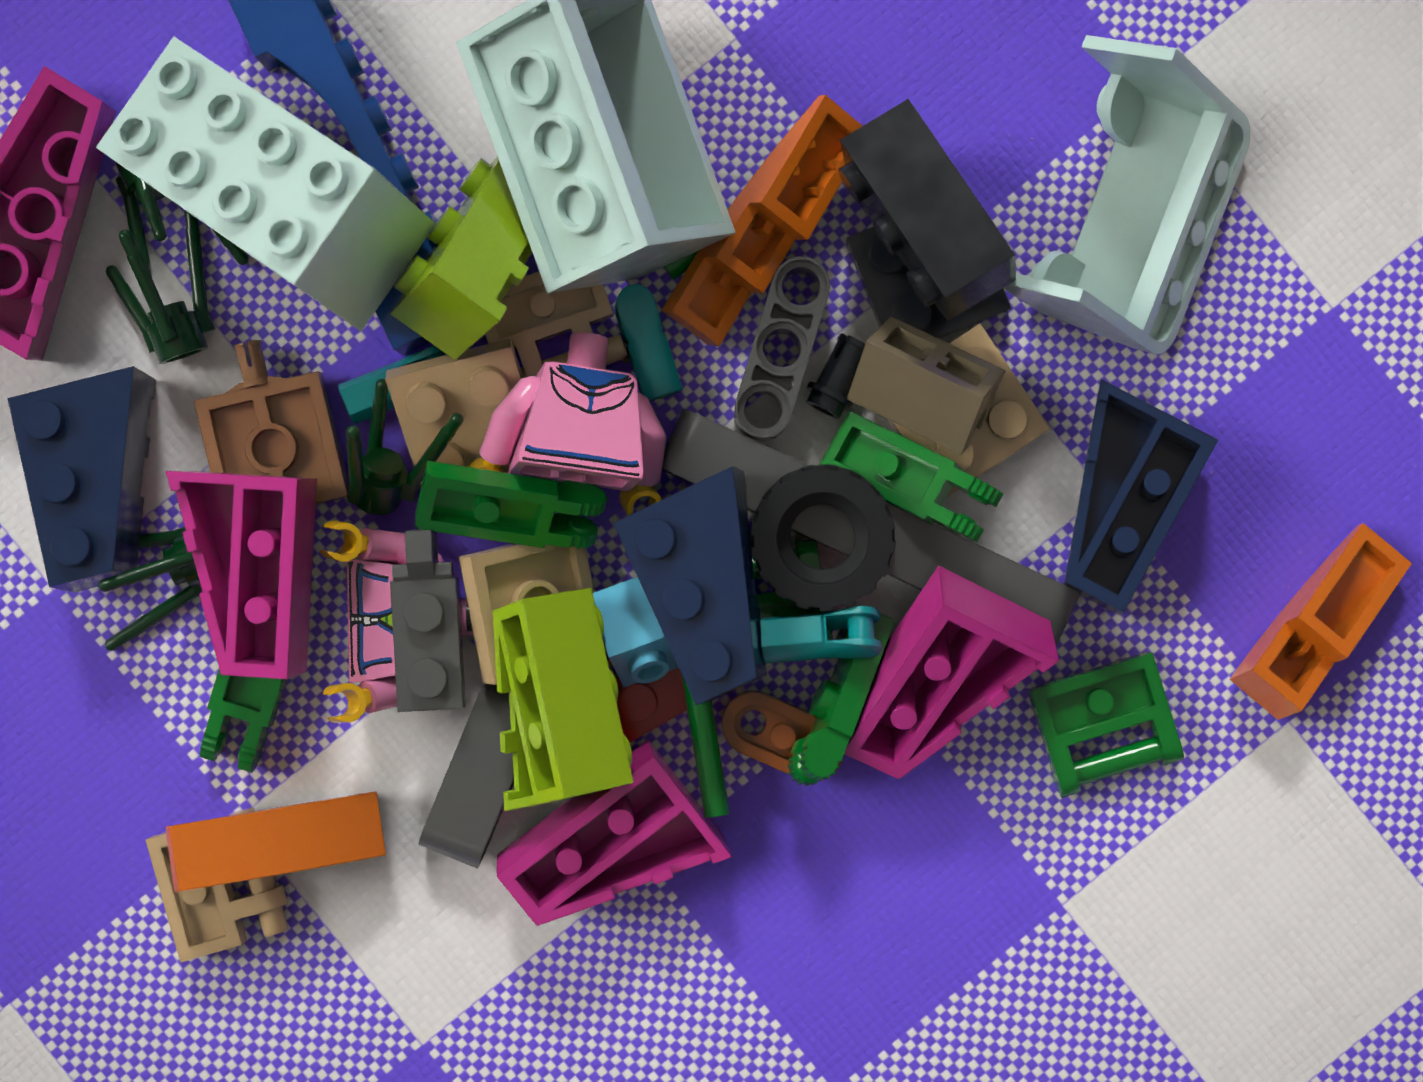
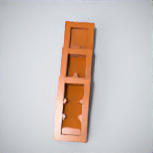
M819 95L777 144L729 207L728 213L736 233L698 251L661 311L706 344L720 346L750 294L765 292L794 241L809 239L842 183L838 169L844 166L845 163L840 139L859 129L862 125L827 95Z

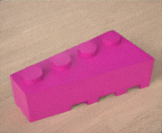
M45 66L0 139V345L25 360L43 361L104 155L96 146L112 125L116 111L106 103Z

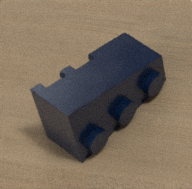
M134 366L7 398L47 580L51 588L75 593L99 587L98 585L101 580L138 566L144 497L141 496L144 458H148L150 438L146 436L150 399H154L156 379Z
M1101 379L1064 585L1080 592L1081 596L1121 616L1204 468L1218 439Z
M734 466L613 523L695 705L710 702L767 675L766 663L764 662L761 647V616L758 593H756L751 532H749L745 492H747L745 473Z

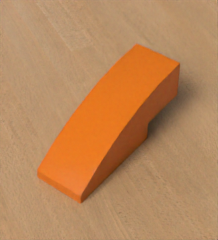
M1362 523L1356 526L1278 614L1229 680L1277 720L1301 712L1334 663L1349 657L1412 563L1366 524Z
M377 791L165 826L174 892L275 876L386 855Z

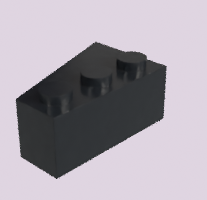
M909 99L840 139L845 165L840 167L838 172L845 187L870 218L876 233L889 253L892 255L896 253L909 269L907 277L910 284L926 307L934 303L947 321L1016 280L1015 253Z

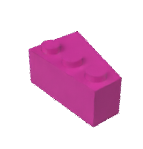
M166 471L170 490L176 493L186 531L182 532L187 552H192L203 591L199 593L221 675L289 679L307 672L317 478L202 471Z

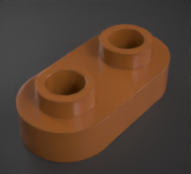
M750 690L736 695L728 702L722 715V730L726 741L734 750L788 774L790 772L789 768H787L789 765L788 759L792 757L790 752L795 741L810 734L816 717L810 715L808 711L770 694ZM756 710L765 716L766 723L760 732L749 733L743 729L741 719L746 712Z

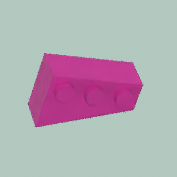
M938 565L887 641L854 733L849 740L844 754L896 779H901L962 733L961 725L988 705L995 709L1009 699V690L1037 669L1044 673L1059 662L1051 621Z
M649 740L632 751L631 772L634 783L570 798L497 854V878L536 926L615 899V894L651 881L655 885L674 878V873L708 861H712L714 864L732 857L724 835L710 818L704 817L703 808Z

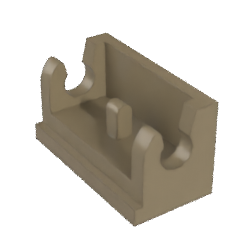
M891 316L866 341L847 400L962 455L971 441L975 428L980 430L1006 370Z

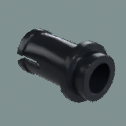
M843 333L839 334L837 343L816 383L810 381L806 386L807 390L811 392L806 400L808 405L835 419H840L844 410H852L854 404L847 400L865 347L864 342L852 336H846Z

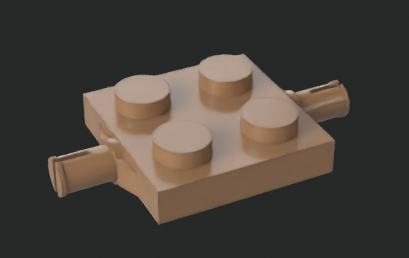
M261 340L247 341V344L239 343L234 345L243 382L237 384L224 394L194 400L210 472L317 478L316 506L321 503L346 498L349 482L323 373L317 371L291 378L268 376Z

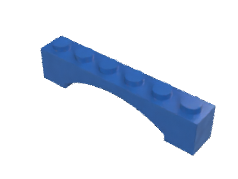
M228 0L255 58L268 71L280 66L313 89L332 109L350 137L359 158L375 168L414 204L410 192L418 189L419 185L404 154L400 153L392 157L382 135L392 131V128L384 110L375 95L367 99L364 98L355 77L365 73L359 57L348 37L337 41L328 22L329 19L338 16L332 0ZM430 210L424 213L436 223ZM426 238L414 257L418 255L426 260L436 244ZM394 284L375 312L393 350L401 355H405L430 342L390 314L403 293L394 288Z

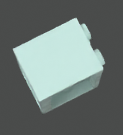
M526 0L456 42L547 294L639 279L736 233L652 0Z
M174 36L96 146L105 155L359 331H362L436 225L375 168Z

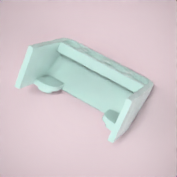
M1086 35L1082 48L1111 73L1107 85L1103 87L1099 94L1097 114L1101 120L1103 130L1115 140V144L1072 255L1060 251H1051L1033 267L1030 276L1016 273V280L1003 287V289L1042 314L1133 349L1153 354H1162L1169 349L1178 334L1245 160L1250 143V124L1247 116L1177 48Z

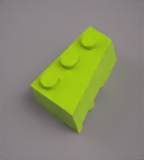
M498 156L491 164L482 158L478 160L458 189L467 198L458 211L448 206L427 238L436 244L426 260L416 255L394 286L403 295L390 314L454 360L501 320L507 309L501 303L502 299L512 284L515 286L519 285L529 269L525 263L530 257L532 250Z
M592 588L525 598L493 610L497 692L502 694L509 692L511 730L500 732V749L504 754L512 753L514 789L503 792L504 811L634 783L631 772L632 750L627 737L622 731L616 703L618 699V685L614 674L609 670L602 639L604 635V621L600 610L595 606Z

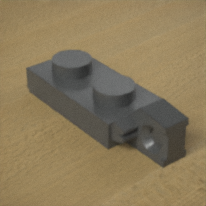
M420 529L405 531L406 564L392 565L393 581H390L397 711L463 709L466 707L459 577H454L453 562H438L437 532Z

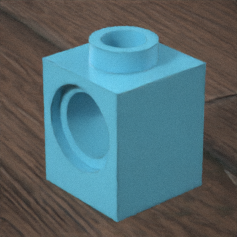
M638 577L593 593L595 606L600 610L604 621L603 641L609 659L623 687L635 683L654 682L665 676L668 671L679 668Z

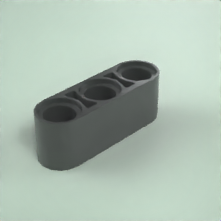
M798 256L788 259L778 267L771 283L734 408V418L737 427L745 436L753 440L767 441L776 438L785 430L794 411L830 291V280L827 271L819 262L810 257ZM794 274H805L811 277L817 286V298L806 305L793 304L783 294L782 284L784 280ZM786 334L797 343L799 358L792 365L786 367L775 366L764 355L763 345L765 341L773 335ZM758 394H766L778 402L781 414L779 421L773 427L766 429L757 428L746 419L744 407L751 397Z
M483 684L418 843L423 847L477 869L481 864L503 812V792L512 790L514 785L512 753L504 754L500 749V732L511 730L509 692L503 694L497 692V685Z

